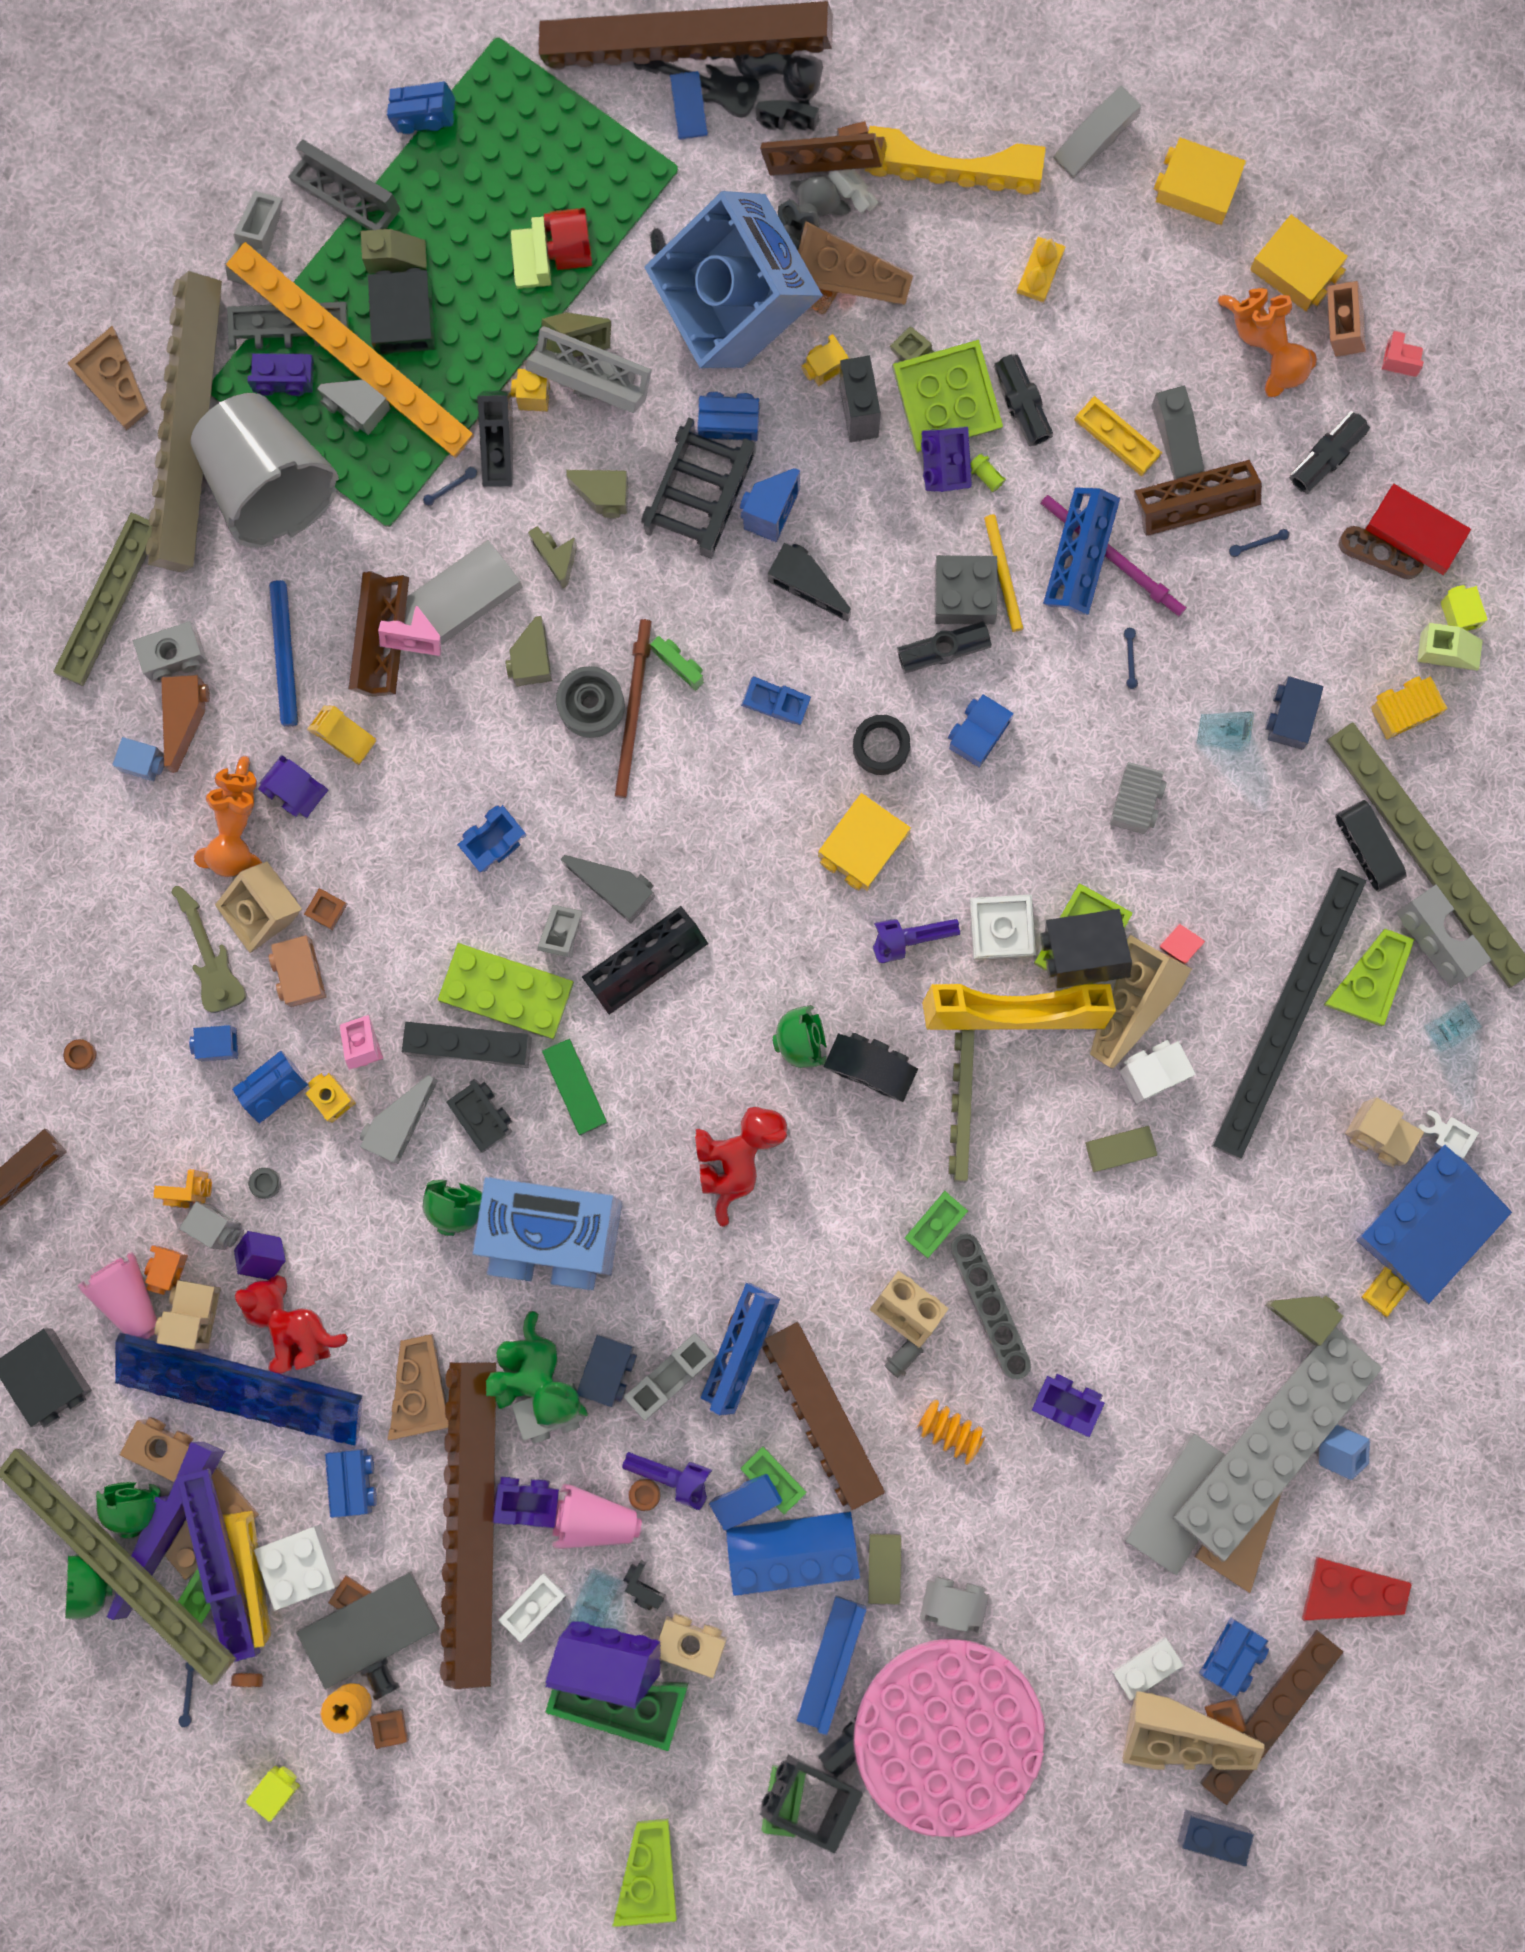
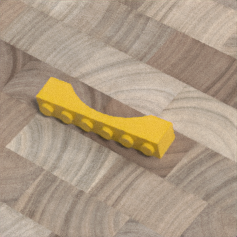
M869 126V133H875L876 137H885L887 144L882 167L865 168L864 170L874 176L899 175L904 180L923 178L935 184H942L946 181L957 182L962 187L981 185L987 186L988 189L993 191H1001L1004 188L1014 189L1018 193L1025 195L1039 192L1045 146L1016 143L1004 151L990 156L973 159L951 158L935 154L920 147L899 129Z
M931 984L922 1002L926 1030L1105 1029L1116 1012L1111 984H1084L1051 993L1028 996L987 994L970 989L963 984Z

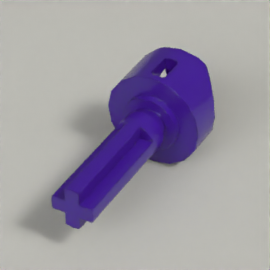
M897 919L876 922L874 925L878 935L873 945V951L879 963L902 960L905 958L906 946L960 935L959 922L957 919L904 929L901 928Z
M631 1452L626 1454L622 1464L624 1470L665 1484L668 1487L676 1488L675 1501L679 1504L701 1510L707 1500L704 1482L713 1471L710 1468L689 1462L681 1472L678 1469L668 1467Z

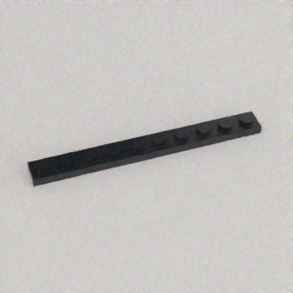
M1340 868L1335 871L1211 1147L1239 1160L1242 1159L1367 880Z

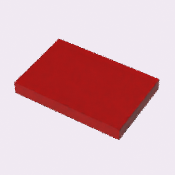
M1393 483L1365 530L1444 576L1469 535L1471 528Z

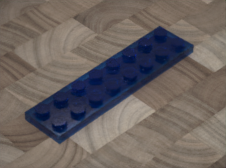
M122 1332L119 1333L115 1340L116 1384L127 1388L143 1390L158 1396L181 1400L189 1404L208 1407L216 1411L231 1413L246 1419L273 1424L277 1427L296 1430L307 1435H315L334 1440L338 1443L356 1446L360 1433L363 1395L195 1351L159 1344L156 1341Z

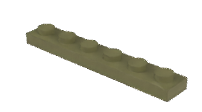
M130 512L53 671L57 676L84 686L147 556L146 544L151 537L152 531L149 519Z
M961 1030V1032H955L954 1051H960L959 1063H953L952 1077L953 1081L958 1082V1094H952L951 1112L957 1113L956 1125H950V1143H955V1156H949L948 1174L954 1175V1182L968 1181L975 1030Z

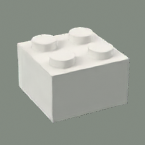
M321 1524L254 1549L274 1611L336 1588L341 1583Z

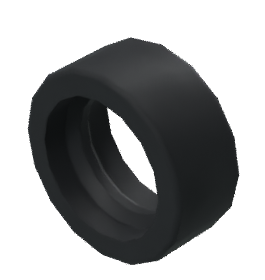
M874 715L865 719L857 727L853 737V754L857 763L865 771L875 775H888L899 770L906 762L910 752V735L906 726L897 718L889 715ZM887 728L897 735L899 750L893 759L887 762H877L866 755L864 740L871 730Z

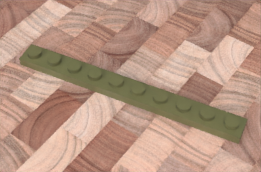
M1354 722L1331 736L1327 743L1432 885L1439 887L1454 908L1452 911L1468 934L1475 936L1491 958V965L1508 988L1525 978V953Z
M14 1449L0 1467V1478L210 1685L217 1684L236 1660V1657L22 1449Z

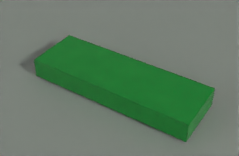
M569 1038L543 1050L544 1058L578 1134L581 1136L607 1124L606 1117L571 1039Z

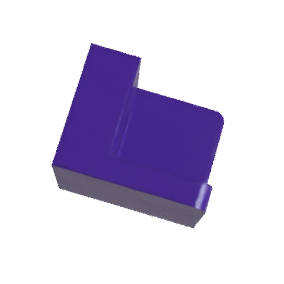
M247 1231L234 1249L237 1273L239 1275L269 1280L277 1274L286 1261L282 1239L277 1236Z

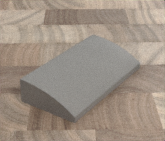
M487 540L407 596L404 624H412L415 607L418 606L440 635L442 645L523 587L506 561L490 541Z
M1190 1433L1123 1537V1540L1177 1576L1198 1543V1540L1179 1525L1173 1517L1225 1454L1196 1434Z

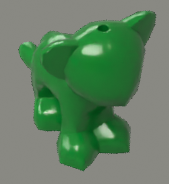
M529 1311L523 1325L525 1340L505 1341L498 1347L496 1353L497 1361L505 1372L490 1373L486 1380V1396L495 1397L499 1409L509 1407L517 1396L533 1397V1413L537 1424L540 1425L567 1423L577 1415L587 1417L588 1412L580 1402L576 1390L563 1382H553V1374L558 1362L556 1345L553 1341L536 1333L535 1326L539 1315L535 1311Z

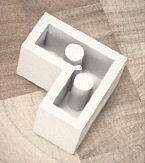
M1166 1040L1152 1047L1153 1053L1147 1055L1145 1050L1124 1061L1126 1066L1120 1070V1073L1136 1104L1196 1075L1179 1041L1171 1045Z

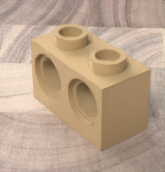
M898 1270L869 1310L920 1348L949 1308Z

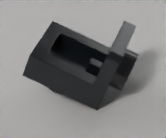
M641 1560L638 1566L631 1564L623 1581L628 1584L625 1592L636 1597L634 1603L649 1611H651L652 1607L659 1609L666 1595L638 1580L646 1565V1562Z

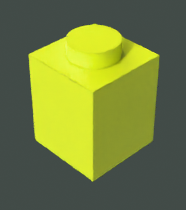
M1465 585L1454 587L1447 591L1448 594L1440 602L1449 626L1461 627L1466 631L1481 628L1488 620L1477 586L1467 589Z
M275 1765L268 1771L245 1802L267 1821L271 1822L299 1788L300 1785L295 1781L297 1779L296 1775L284 1766L279 1768Z

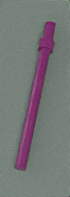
M1046 495L1040 504L1065 524L1068 510L1051 496ZM1080 525L1074 530L1078 535L1081 531ZM1108 544L1105 557L1148 591L1150 593L1149 597L1157 604L1162 603L1178 617L1183 614L1187 607L1169 594L1170 590L1162 583L1157 584Z

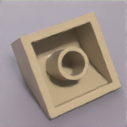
M267 861L241 871L215 904L249 953L289 926L302 910L296 899L291 895Z

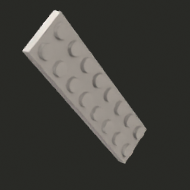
M1335 1327L1321 1346H1315L1173 1519L1221 1562H1225L1383 1368Z

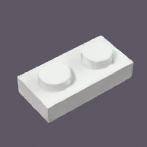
M544 1572L504 1613L499 1621L521 1643L567 1594Z
M1163 1637L1114 1669L1112 1673L1131 1701L1135 1698L1137 1691L1145 1692L1184 1665L1167 1638Z

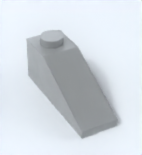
M427 1075L377 1115L371 1124L367 1123L359 1138L363 1141L360 1147L399 1164L438 1080Z

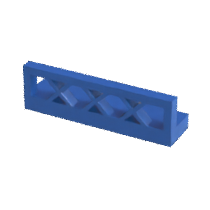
M1074 488L1043 604L1051 607L1067 608L1079 614L1089 615L1120 497L1101 488ZM1083 496H1090L1087 507L1081 512L1080 507ZM1080 525V534L1073 541V532ZM1072 554V564L1065 570L1066 559ZM1064 584L1065 589L1062 599H1055L1058 588Z
M746 1283L700 1397L710 1403L711 1407L709 1410L718 1415L735 1414L781 1299L752 1283ZM753 1293L755 1294V1296L753 1298L751 1306L749 1307L748 1303ZM743 1324L740 1334L738 1336L737 1331L739 1325ZM732 1352L728 1364H726V1358ZM721 1381L715 1396L712 1395L717 1382Z
M835 1596L796 1719L798 1722L818 1728V1733L824 1735L828 1734L867 1610L866 1605L839 1596Z

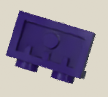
M252 354L251 375L248 376L247 382L253 392L263 396L273 395L274 392H285L291 396L312 393L314 358L312 354Z
M968 427L923 430L921 449L923 452V479L926 491L945 492L972 488Z

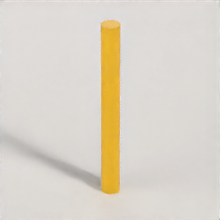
M988 515L984 517L993 556H997V573L1012 632L1021 631L1024 627L996 515Z

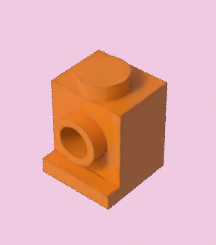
M152 1245L150 1251L154 1252L155 1256L148 1260L145 1267L144 1275L147 1276L145 1283L148 1284L147 1290L165 1295L166 1290L171 1291L173 1286H177V1281L181 1278L188 1255Z

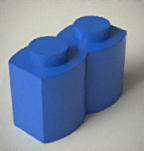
M982 694L979 700L972 699L964 712L968 716L962 725L956 723L948 736V739L951 740L949 749L978 768L982 766L1014 715L1013 712Z

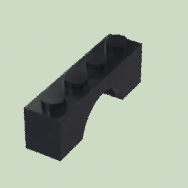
M405 1021L401 1052L407 1056L462 1059L500 1066L529 1068L532 1037L529 1034Z

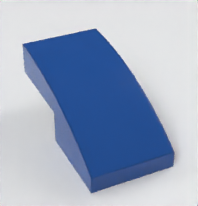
M699 71L670 75L679 140L708 136Z
M752 676L741 706L789 723L801 725L811 696L787 686L779 687Z
M764 1474L744 1482L738 1489L713 1498L709 1505L725 1531L772 1509L783 1500L768 1474Z

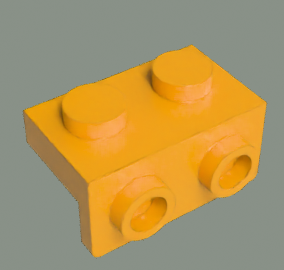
M188 1169L186 1188L155 1185L153 1198L163 1200V1206L190 1208V1203H205L206 1197L211 1196L212 1179H208L209 1173Z

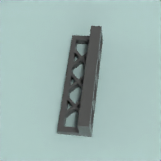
M302 139L296 146V150L302 159L288 176L289 180L366 229H386L401 210L392 193ZM308 166L316 170V179L304 181L300 178ZM334 182L339 185V192L328 195L324 193L323 185ZM355 196L361 198L362 206L354 208L346 206V198ZM381 210L385 214L377 225L369 221L368 212Z

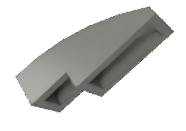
M1120 86L1075 130L1053 158L1074 178L1116 141L1117 135L1139 117L1141 105Z
M254 191L234 232L235 243L224 263L227 280L248 285L226 266V263L244 242L267 259L283 204L282 198Z

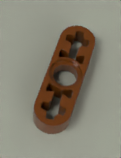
M1358 526L1348 527L1339 538V548L1345 555L1403 579L1417 577L1425 566L1408 554ZM1352 535H1356L1358 537L1357 542L1360 543L1356 544L1354 548L1349 546L1350 541L1346 539L1351 538ZM1368 540L1372 541L1367 549V553H1363L1362 551L1365 549L1363 545H1366ZM1374 547H1386L1389 551V558L1386 560L1377 559L1373 553ZM1399 552L1400 555L1397 558L1399 560L1395 565H1392L1391 562L1395 558L1396 553ZM1408 558H1412L1414 560L1413 565L1416 566L1410 571L1405 569L1406 564L1402 562H1406Z

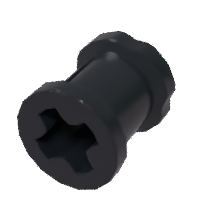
M387 1658L360 1671L362 1676L367 1677L374 1691L372 1696L374 1701L400 1687L398 1682H394L386 1666L388 1663Z

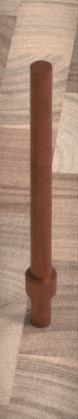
M640 619L637 642L633 644L632 655L635 658L615 789V797L627 798L646 659L650 658L651 652L649 638L652 621L647 619Z

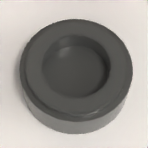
M264 1167L255 1170L250 1175L248 1185L254 1196L269 1199L279 1192L281 1179L276 1171Z

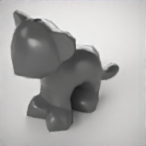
M812 176L802 181L794 180L790 182V188L797 196L800 205L798 206L792 199L787 200L778 206V217L798 251L805 221L819 227V217L829 214L846 215L851 209L847 203L841 200L836 185L826 176Z

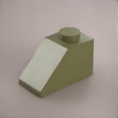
M392 229L361 231L362 260L368 274H376L378 271L383 270L405 272L410 268L427 270L425 240Z
M566 312L542 319V327L545 326L602 350L610 348L612 321L608 318ZM547 338V350L557 354L562 352L555 341ZM578 350L572 352L574 357L584 355L583 352Z
M566 470L569 485L597 514H602L603 517L611 519L619 518L620 514H627L628 476L626 470Z
M535 616L510 648L511 660L505 661L508 678H513L516 686L552 681L545 625L542 616Z
M1326 1295L1323 1298L1320 1296L1270 1300L1265 1305L1315 1346H1321L1344 1317L1337 1311L1340 1306Z

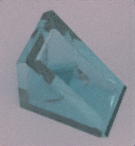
M1248 711L1201 714L1196 744L1243 752L1250 743L1255 713Z
M1465 1001L1424 1025L1440 1052L1452 1048L1482 1027Z
M592 1568L566 1627L572 1621H583L589 1625L601 1627L621 1580Z

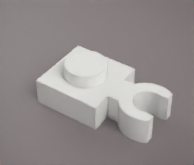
M854 169L831 171L828 175L830 180L836 185L839 194L845 198L850 197L855 208L860 213H863L866 208L870 212L878 204L876 198L866 191L868 188L867 184Z
M1428 1110L1426 1117L1434 1122V1126L1428 1128L1420 1124L1418 1128L1424 1131V1136L1434 1135L1438 1137L1434 1146L1440 1149L1443 1145H1446L1463 1160L1479 1132L1452 1117L1445 1124L1438 1113Z

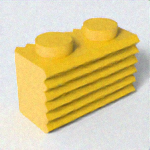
M1417 676L1404 683V689L1398 692L1389 689L1376 696L1377 701L1371 707V710L1387 740L1442 715L1448 709L1431 676L1423 680L1420 676Z

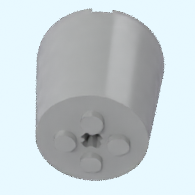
M245 393L222 401L199 420L192 432L191 447L232 536L243 546L252 548L274 545V539L286 534L290 538L294 537L317 521L329 508L337 494L335 482L339 480L335 469L263 395Z

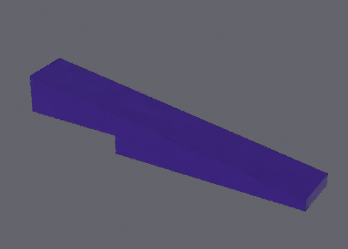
M191 1442L177 1477L205 1469H210L212 1475L226 1451L207 1442ZM177 1478L169 1496L155 1497L154 1502H156L152 1519L147 1527L141 1531L132 1553V1557L151 1576L154 1574L186 1519ZM116 1592L106 1617L111 1620L127 1618L133 1608Z
M210 1469L176 1477L206 1603H210L219 1642L236 1657L234 1662L255 1657L261 1653L260 1647H254L249 1607Z

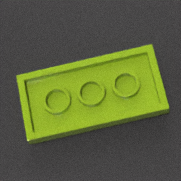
M457 943L437 1000L554 1040L574 981Z

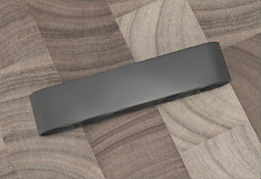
M961 1234L951 1243V1254L1001 1370L1009 1378L1022 1379L1030 1372V1358L979 1241L972 1234ZM966 1239L972 1242L974 1251L971 1256L963 1257L957 1252V1244L960 1240ZM974 1268H980L986 1274V1281L982 1286H975L970 1281L969 1275ZM987 1297L996 1299L999 1305L997 1313L991 1316L984 1313L982 1309V1303ZM1001 1326L1007 1327L1011 1332L1010 1341L1004 1345L999 1344L994 1336L995 1331ZM1017 1355L1022 1358L1024 1367L1020 1373L1013 1374L1008 1370L1007 1363L1012 1356Z

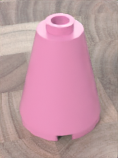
M130 1252L127 1254L128 1261L124 1262L121 1257L91 1275L92 1279L88 1280L89 1285L86 1286L85 1282L82 1281L77 1286L131 1341L137 1338L139 1342H143L155 1334L154 1327L157 1318L134 1253Z
M563 1484L560 1492H566L565 1499L558 1500L555 1528H553L552 1536H558L559 1538L552 1543L553 1548L565 1549L630 1544L634 1537L639 1538L642 1519L637 1518L636 1511L573 1485Z

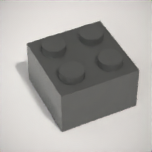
M936 555L934 624H976L983 621L985 624H995L997 618V556Z

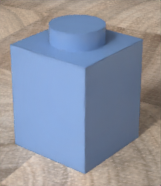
M122 737L112 766L120 772L154 782L156 775H160L163 771L164 753L155 746Z

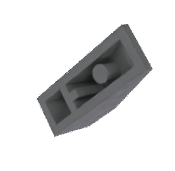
M1185 385L1156 393L1151 406L1174 480L1204 472L1194 413Z
M564 855L561 858L564 866L630 924L655 898L654 892L651 890L654 885L642 874L636 877L629 871Z

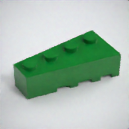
M655 1681L636 1708L552 1689L545 1713L669 1752L689 1683Z

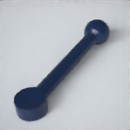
M468 467L465 474L432 495H425L423 503L426 506L433 505L437 498L467 479H475L477 477V470L474 467Z
M1281 529L1278 534L1243 546L1232 545L1229 549V554L1232 557H1238L1243 551L1279 539L1282 541L1287 540L1290 533L1287 529Z
M1129 627L1125 629L1123 634L1127 640L1129 679L1126 681V685L1129 689H1135L1138 686V681L1135 678L1133 639L1136 636V631Z
M188 1662L185 1664L187 1680L183 1715L178 1719L181 1727H187L192 1722L189 1711L195 1669Z

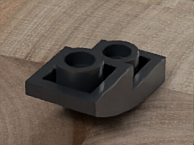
M786 100L761 101L756 105V120L769 130L777 128L783 131L787 121H789L792 126L799 130L809 129L815 131L819 122V108Z

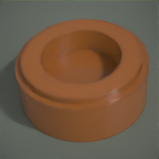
M82 1039L73 1040L64 1049V1061L72 1069L86 1070L96 1060L95 1047L90 1042Z
M650 1479L636 1481L629 1490L630 1503L639 1511L652 1510L660 1501V1488Z
M233 1673L231 1675V1686L263 1687L264 1675L260 1673Z

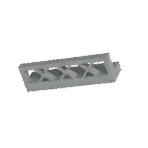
M545 326L539 331L537 351L527 359L526 364L527 371L631 413H634L646 401L652 371L650 368ZM547 338L555 341L562 352L557 354L547 350ZM575 350L583 352L588 363L581 364L577 362L572 352ZM605 361L610 363L615 373L612 375L604 373L599 362ZM633 372L642 376L640 387L631 384L626 373Z

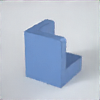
M1336 1425L1319 1446L1320 1466L1350 1480H1353L1369 1465L1370 1439L1340 1425Z

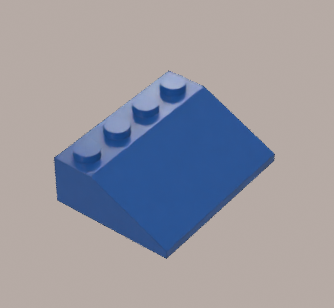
M1443 1145L1356 1241L1385 1267L1389 1268L1396 1277L1423 1301L1430 1304L1512 1212L1465 1161L1449 1147Z

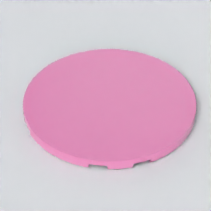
M940 1639L914 1646L895 1657L876 1675L869 1685L859 1706L855 1721V1758L859 1773L868 1792L889 1817L910 1830L927 1836H954V1838L968 1836L996 1825L1011 1814L1024 1800V1795L1029 1790L1033 1780L1037 1778L1044 1755V1719L1040 1703L1029 1681L1003 1655L987 1646L968 1640Z

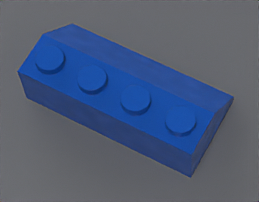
M851 1511L732 1527L726 1530L733 1596L860 1579Z

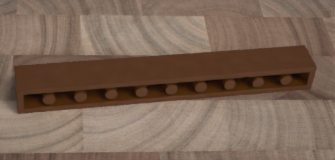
M821 1L539 20L538 55L545 66L551 69H563L565 66L577 65L588 68L592 67L593 64L604 63L610 66H618L622 62L647 64L651 60L676 62L683 58L700 61L714 56L731 59L736 57V55L746 54L753 57H761L765 53L790 55L794 51L820 53L824 49H832L833 13L829 2Z
M449 1362V1369L446 1372L449 1401L445 1405L448 1433L445 1435L444 1446L446 1452H448V1462L444 1469L447 1498L443 1502L446 1530L443 1533L442 1542L446 1550V1563L442 1566L445 1595L441 1600L444 1628L441 1631L440 1640L444 1648V1661L440 1665V1677L443 1685L452 1689L491 1687L496 1398L486 1396V1380L490 1373L496 1372L497 1362Z

